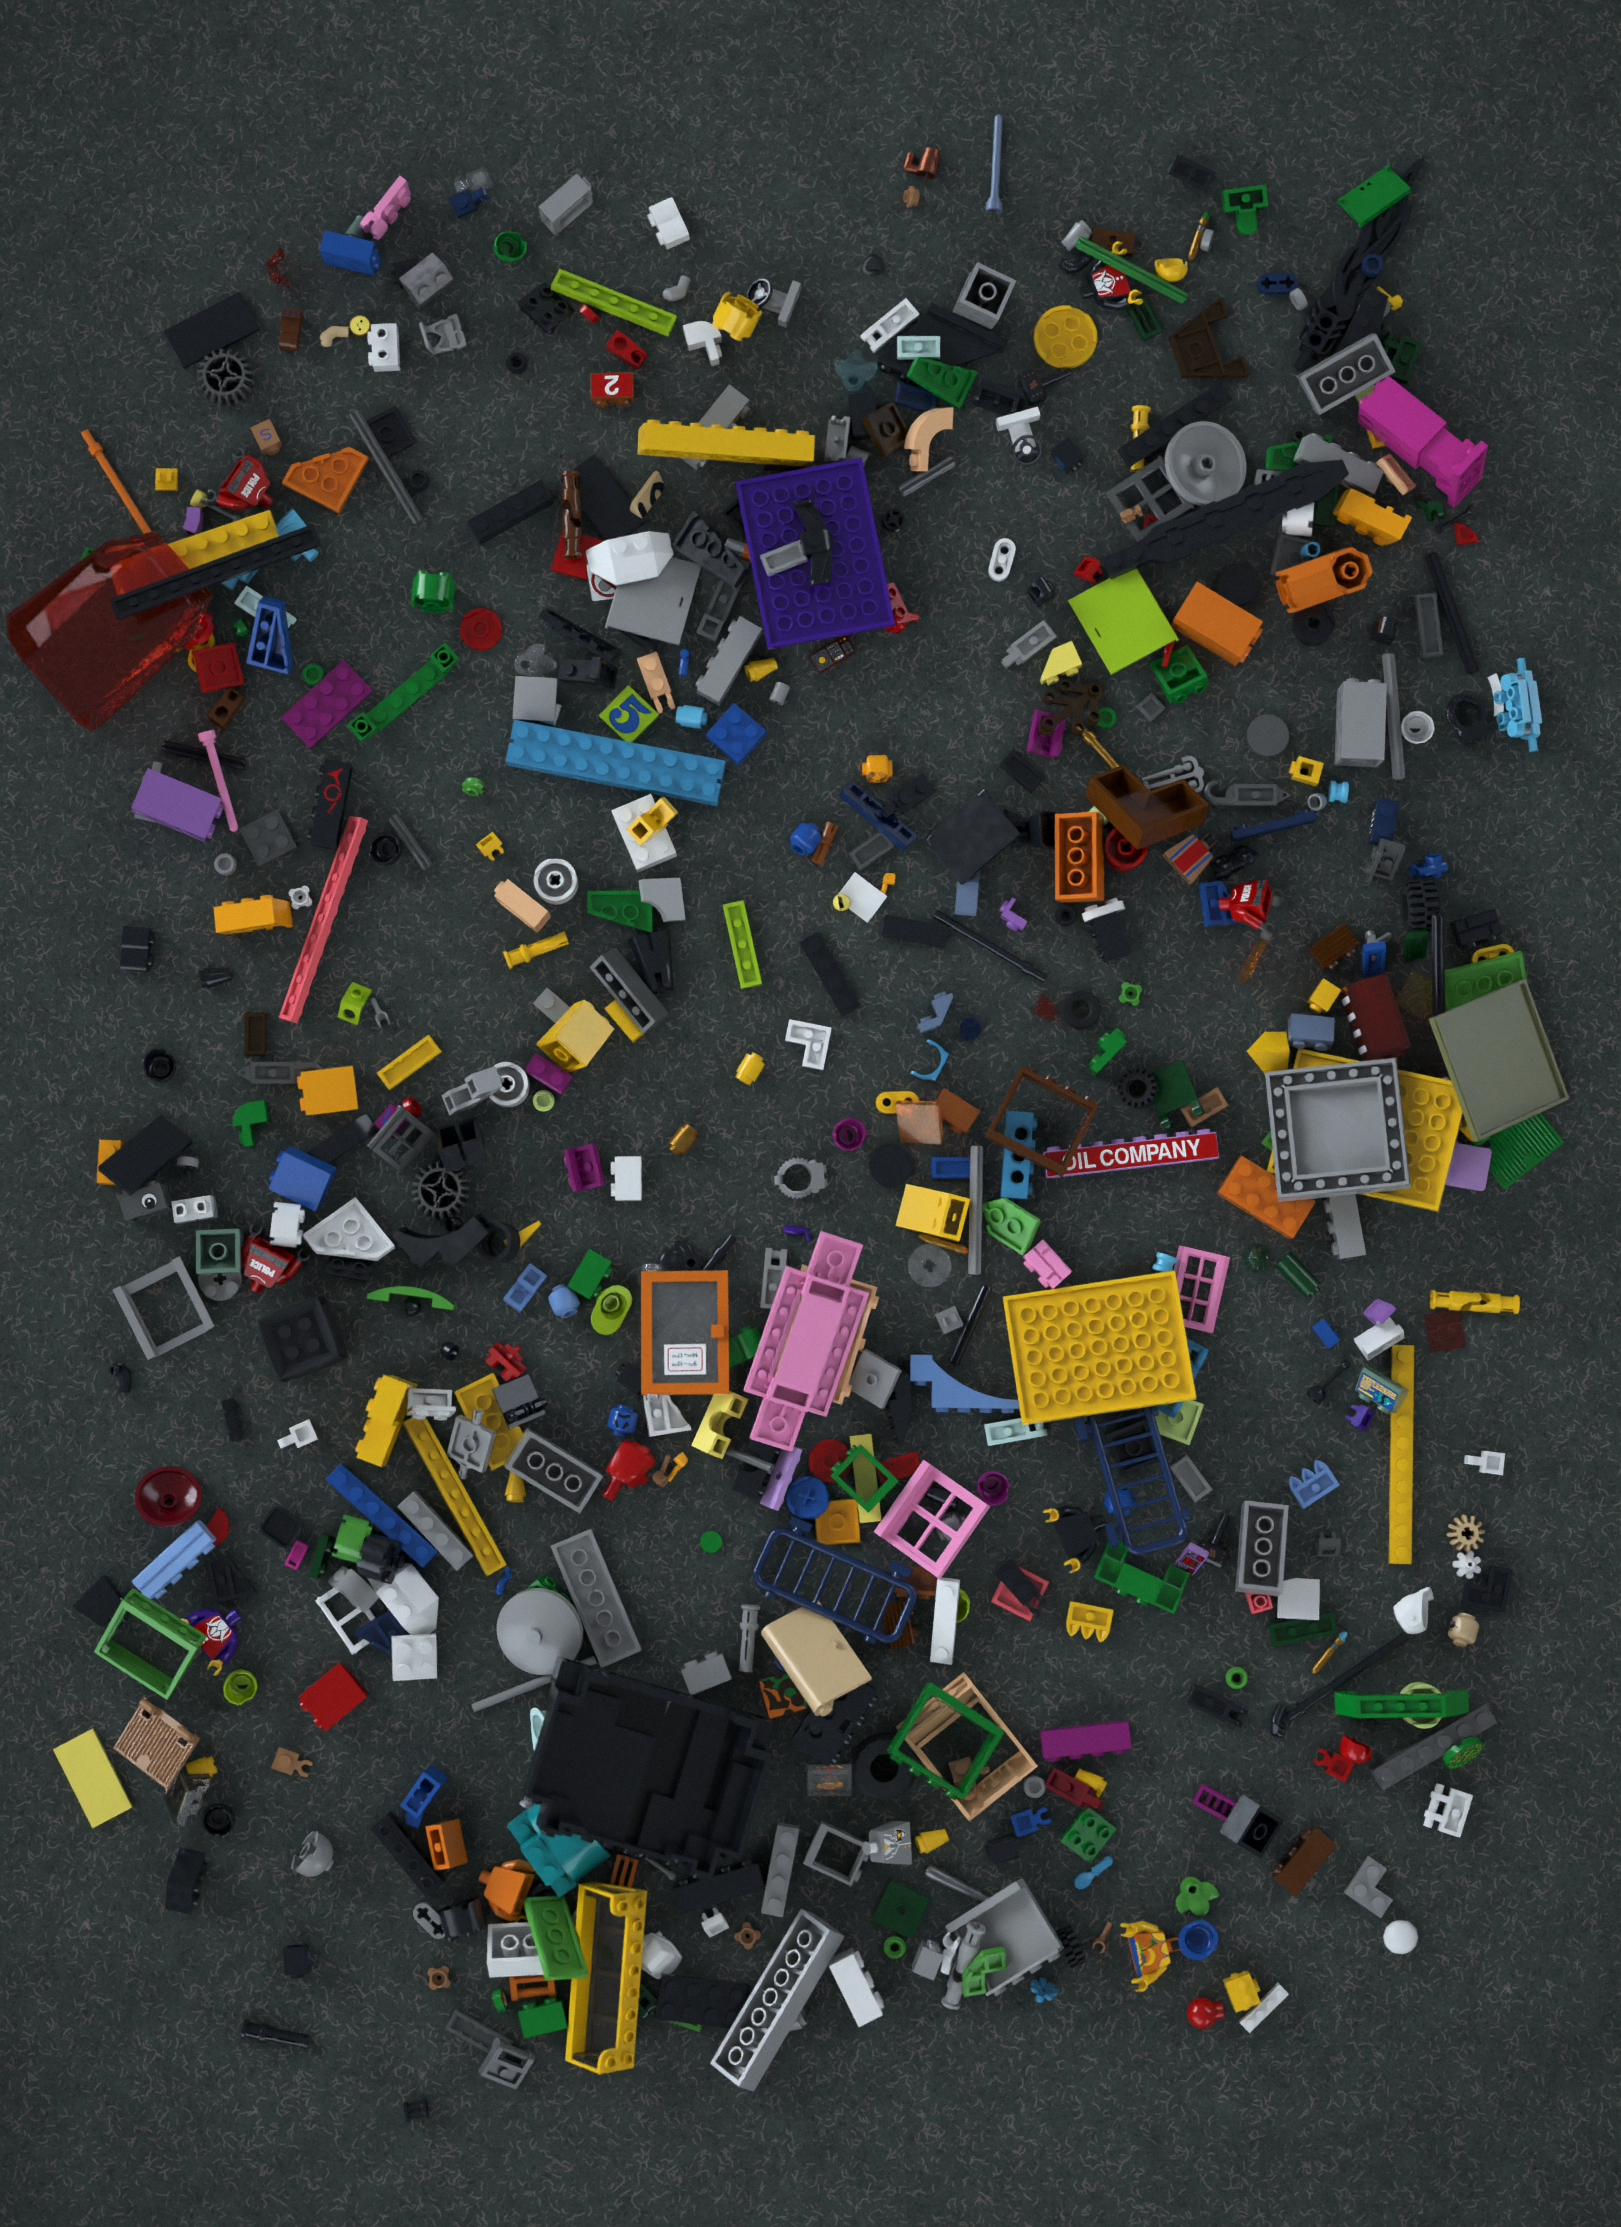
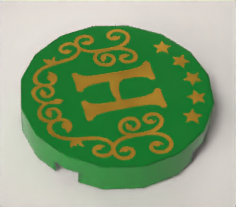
M1471 1736L1461 1741L1462 1745L1459 1747L1453 1745L1443 1756L1445 1766L1448 1769H1456L1476 1758L1484 1748L1480 1738Z

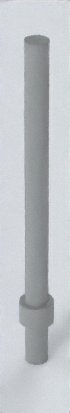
M595 1656L579 1661L591 1666L597 1664ZM552 1674L541 1676L471 1704L473 1711L477 1712L550 1683Z

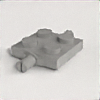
M481 1409L474 1410L472 1420L463 1415L456 1416L446 1455L460 1464L458 1477L461 1479L467 1478L469 1468L483 1473L488 1467L496 1432L481 1424L484 1413Z

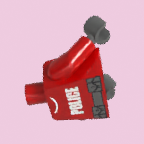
M238 448L237 452L241 456L232 454V460L236 465L218 491L221 495L217 496L214 490H208V494L214 496V498H204L205 502L210 506L217 503L223 507L240 510L250 509L259 503L267 509L273 502V498L265 493L270 485V481L267 479L263 464L250 455L245 456L244 450Z
M1268 879L1250 881L1233 886L1230 897L1219 899V908L1221 911L1230 910L1234 921H1242L1256 930L1260 929L1261 938L1269 941L1275 930L1274 925L1270 923L1263 924L1262 922L1267 920L1270 904L1273 906L1280 905L1282 893L1278 889L1271 891Z
M252 1224L249 1227L251 1235L247 1237L242 1247V1264L245 1267V1276L253 1279L249 1288L256 1293H261L264 1286L272 1288L275 1284L281 1285L292 1279L302 1267L301 1263L307 1262L311 1254L305 1259L301 1258L300 1253L304 1250L302 1248L298 1251V1258L294 1259L295 1255L278 1246L270 1245V1242L261 1238L264 1233L262 1226L258 1233H253L255 1224Z

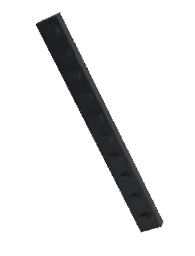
M314 524L110 598L109 601L117 621L322 545Z

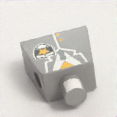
M891 1821L869 1831V1841L864 1842L862 1845L863 1853L870 1855L872 1862L912 1864L910 1822Z

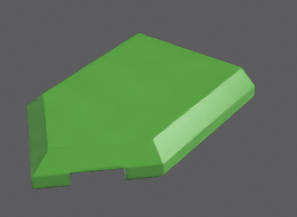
M1006 1197L983 1203L982 1213H984L988 1223L986 1225L988 1233L1024 1256L1029 1251L1040 1225V1219Z

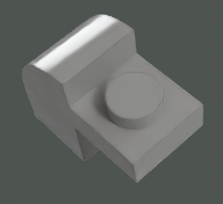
M343 1565L328 1580L332 1587L344 1594L350 1603L363 1613L379 1598L362 1577Z

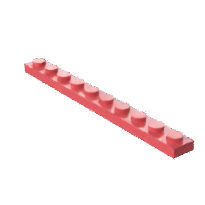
M350 815L348 817L279 1015L280 1019L298 1023L302 1015V1009L309 995L312 980L316 975L319 960L323 955L327 937L331 932L334 917L338 912L341 897L345 892L348 877L352 872L355 857L359 852L362 837L366 832L368 820Z

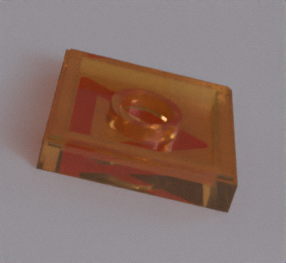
M1260 938L1254 944L1235 980L1236 982L1244 984L1249 979L1267 945L1266 940Z

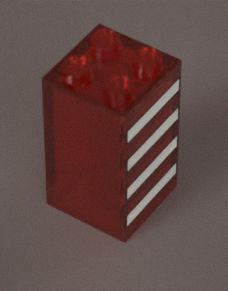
M1387 973L1343 987L1340 996L1362 1061L1386 1059L1385 1057L1387 1056L1398 1058L1407 1054L1406 1050L1411 1047Z

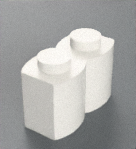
M672 197L649 207L650 214L647 217L651 226H656L658 229L656 237L660 245L664 244L668 250L690 240L688 230Z

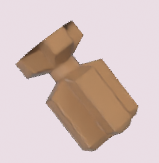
M1138 504L1135 505V510L1129 508L1120 512L1124 524L1135 520V515L1143 516Z

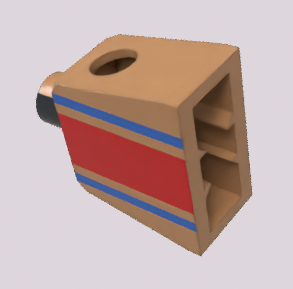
M1193 834L1168 849L1162 856L1190 886L1213 858L1209 849L1216 844V841L1210 834H1206L1200 841Z

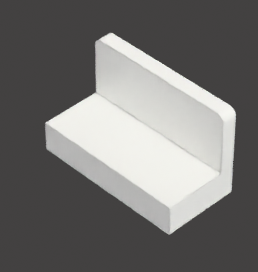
M1389 1317L1383 1324H1377L1354 1338V1342L1369 1361L1404 1338V1330L1400 1325L1396 1326Z

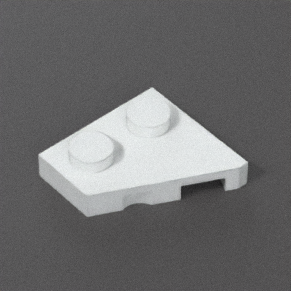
M643 1395L649 1437L691 1430V1426L685 1421L669 1395Z

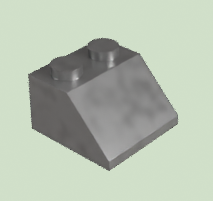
M433 253L399 278L419 310L453 284V278L448 269Z

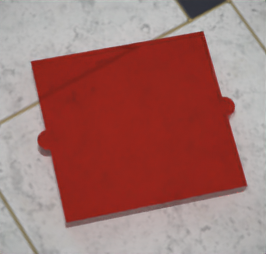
M1440 1310L1439 1313L1424 1315L1430 1352L1443 1350L1449 1352L1450 1349L1466 1347L1460 1311L1444 1312Z

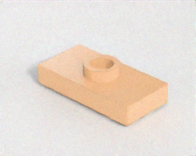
M1391 454L1380 458L1376 462L1381 470L1384 471L1386 479L1402 495L1416 487L1415 483Z

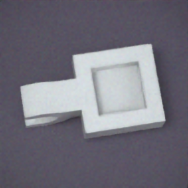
M310 1419L290 1427L291 1434L277 1441L280 1448L293 1443L296 1444L297 1448H300L318 1440V1437Z
M1481 1451V1457L1465 1455L1464 1464L1480 1466L1479 1472L1503 1475L1505 1453Z
M950 1932L943 1938V1944L946 1949L943 1951L944 1956L941 1961V1972L947 1975L951 1973L954 1962L958 1958V1950L962 1941L961 1937L958 1936L955 1942L950 1939Z

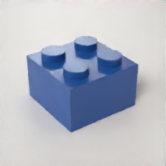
M733 703L706 734V740L739 767L764 739L766 730Z

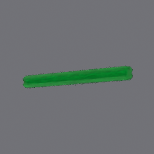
M1080 237L1075 245L1077 249L1179 303L1186 301L1188 296L1186 291L1084 237Z

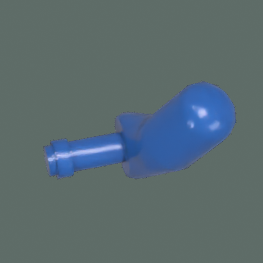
M505 1567V1573L501 1575L495 1589L497 1595L504 1593L505 1585L512 1577L509 1567Z

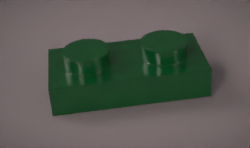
M320 1534L308 1577L318 1579L320 1574H325L327 1562H324L326 1553L330 1554L334 1541L330 1540L332 1535Z

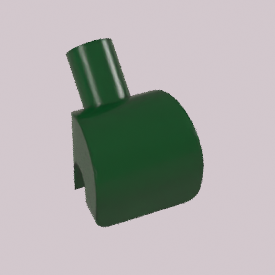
M1419 498L1416 502V506L1425 511L1429 522L1434 521V513H1438L1441 519L1446 518V509L1439 501L1433 500L1427 503Z

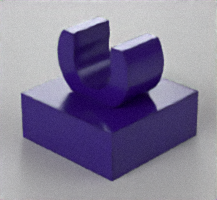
M1351 1405V1408L1356 1410V1414L1354 1417L1346 1415V1419L1353 1426L1365 1432L1375 1413L1366 1406L1360 1405L1358 1407Z

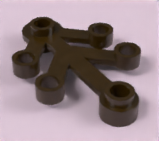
M1067 679L1060 681L1058 686L1060 693L1081 694L1079 698L1057 696L1051 690L1045 692L1043 702L1046 705L1056 704L1066 707L1053 717H1045L1040 721L1038 730L1043 736L1053 735L1057 724L1072 713H1074V723L1071 731L1076 736L1082 735L1085 730L1083 705L1089 702L1090 710L1087 715L1088 723L1095 725L1099 722L1101 714L1098 711V701L1102 700L1105 695V689L1100 683L1089 682L1086 686L1074 685ZM1047 696L1052 697L1053 700H1049ZM1091 715L1096 716L1097 719L1091 718Z

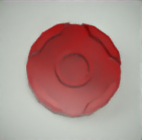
M477 608L464 615L459 631L462 640L468 647L473 650L484 651L491 649L498 643L502 635V625L494 612L485 608Z
M826 1439L820 1441L812 1448L809 1454L810 1470L815 1477L824 1482H836L830 1476L833 1473L830 1469L839 1460L843 1463L847 1459L846 1452L849 1449L838 1440ZM851 1463L839 1475L841 1479L849 1472Z

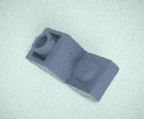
M980 870L963 885L957 880L956 915L976 916Z
M945 991L934 996L935 999L931 1001L936 1018L930 1015L920 1019L921 1023L917 1025L920 1034L941 1026L953 999L952 993L947 994Z

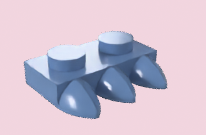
M1319 1460L1314 1462L1316 1474L1309 1469H1302V1479L1304 1482L1292 1476L1289 1479L1290 1491L1302 1509L1340 1485L1328 1466Z

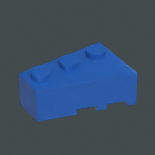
M263 596L258 602L247 664L289 674L293 669L285 601Z

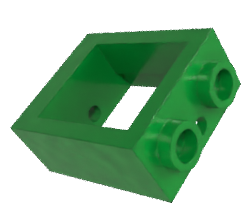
M854 1444L846 1452L847 1459L843 1463L839 1460L830 1469L833 1472L830 1476L869 1513L896 1485L898 1480L861 1444L858 1447ZM860 1453L869 1459L888 1478L866 1502L839 1477L843 1470Z

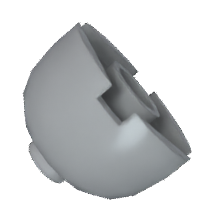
M317 1831L311 1832L301 1844L306 1845L302 1848L300 1855L295 1854L291 1864L293 1870L306 1877H315L324 1871H328L334 1862L332 1859L333 1846L330 1840Z

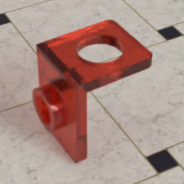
M280 247L264 266L267 272L270 273L269 278L278 285L281 282L289 289L291 286L288 280L273 269L285 256L283 249Z

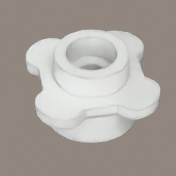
M307 886L289 891L292 908L297 910L301 906L309 907L312 905V899L309 897L310 889Z

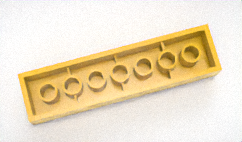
M647 420V423H644L638 429L637 455L808 466L814 461L815 435H809L808 431H796V434L788 433L786 429H775V432H767L766 428L757 427L754 428V431L745 430L746 427L733 426V429H724V425L720 424L703 427L702 423H690V426H683L682 422L678 421L660 424V420Z

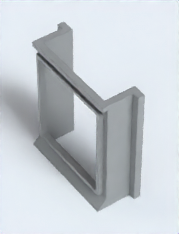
M180 1256L125 1286L113 1289L147 1360L156 1358L215 1327ZM178 1272L203 1324L156 1347L131 1295Z

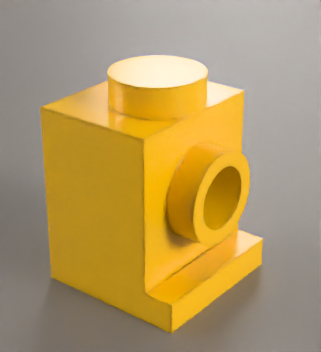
M1299 756L1296 762H1291L1289 773L1292 774L1291 780L1316 787L1319 783L1324 763ZM1306 769L1308 775H1302L1300 770Z

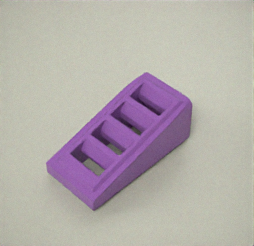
M1376 1299L1363 1314L1372 1324H1383L1395 1312L1396 1308L1383 1300Z

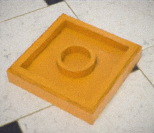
M855 1499L829 1501V1506L824 1514L815 1519L816 1540L825 1545L860 1543L858 1502Z

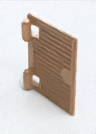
M144 1697V1699L140 1700L138 1709L113 1749L169 1790L200 1740V1737L187 1731L188 1728L160 1707L154 1706L151 1703L152 1701ZM145 1711L151 1714L149 1719L144 1715ZM182 1738L188 1742L186 1746L180 1743Z

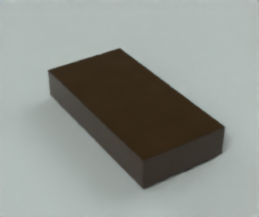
M245 1012L244 1056H266L267 1013Z

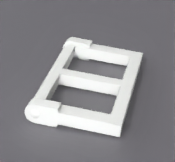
M332 1588L315 1601L338 1632L351 1654H356L370 1642L363 1639L356 1645H353L341 1626L362 1611L356 1608L337 1622L324 1603L339 1592ZM370 1609L365 1612L370 1621L375 1618Z

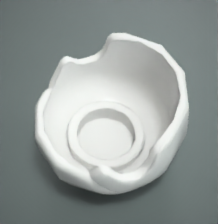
M1422 711L1410 712L1403 718L1401 723L1402 735L1407 741L1414 744L1425 743L1432 737L1435 730L1432 718ZM1409 728H1420V731L1413 733Z
M1404 1920L1391 1922L1386 1927L1383 1935L1386 1947L1396 1954L1409 1953L1414 1949L1418 1940L1417 1929L1409 1921Z

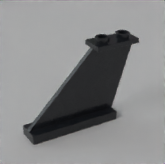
M932 302L927 313L903 335L940 336V360L934 361L951 366H958L999 352L1003 353L1007 344V339ZM896 342L882 357L878 358L877 365L886 374L894 373L898 375L899 379L906 384H910V382L916 384V382L906 376L914 360H897Z

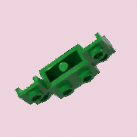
M1107 1541L1093 1577L1117 1588L1115 1592L1122 1596L1128 1597V1594L1137 1597L1136 1602L1144 1606H1148V1603L1174 1614L1190 1573L1169 1564L1163 1579L1157 1578L1124 1562L1128 1550L1123 1542L1119 1541V1547L1111 1549L1109 1541Z

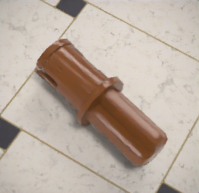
M830 822L825 823L820 842L811 858V861L815 864L822 865L824 863L829 848L833 847L831 843L839 828L837 825L833 826L834 824Z

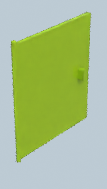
M1138 569L1114 579L1108 578L1068 600L1111 675L1175 640L1179 641Z

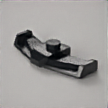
M812 500L795 501L793 508L796 510L806 531L801 532L799 535L803 556L811 555L810 587L831 584L832 548L834 547L832 534L827 531Z

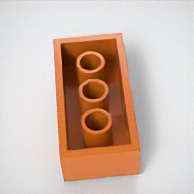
M1098 812L1055 814V900L1061 903L1104 901V816Z
M1243 1156L1238 1157L1216 1193L1288 1239L1294 1238L1316 1202L1313 1199L1278 1202L1275 1176Z

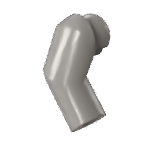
M681 275L677 286L666 288L663 291L664 299L676 301L684 298L691 279Z

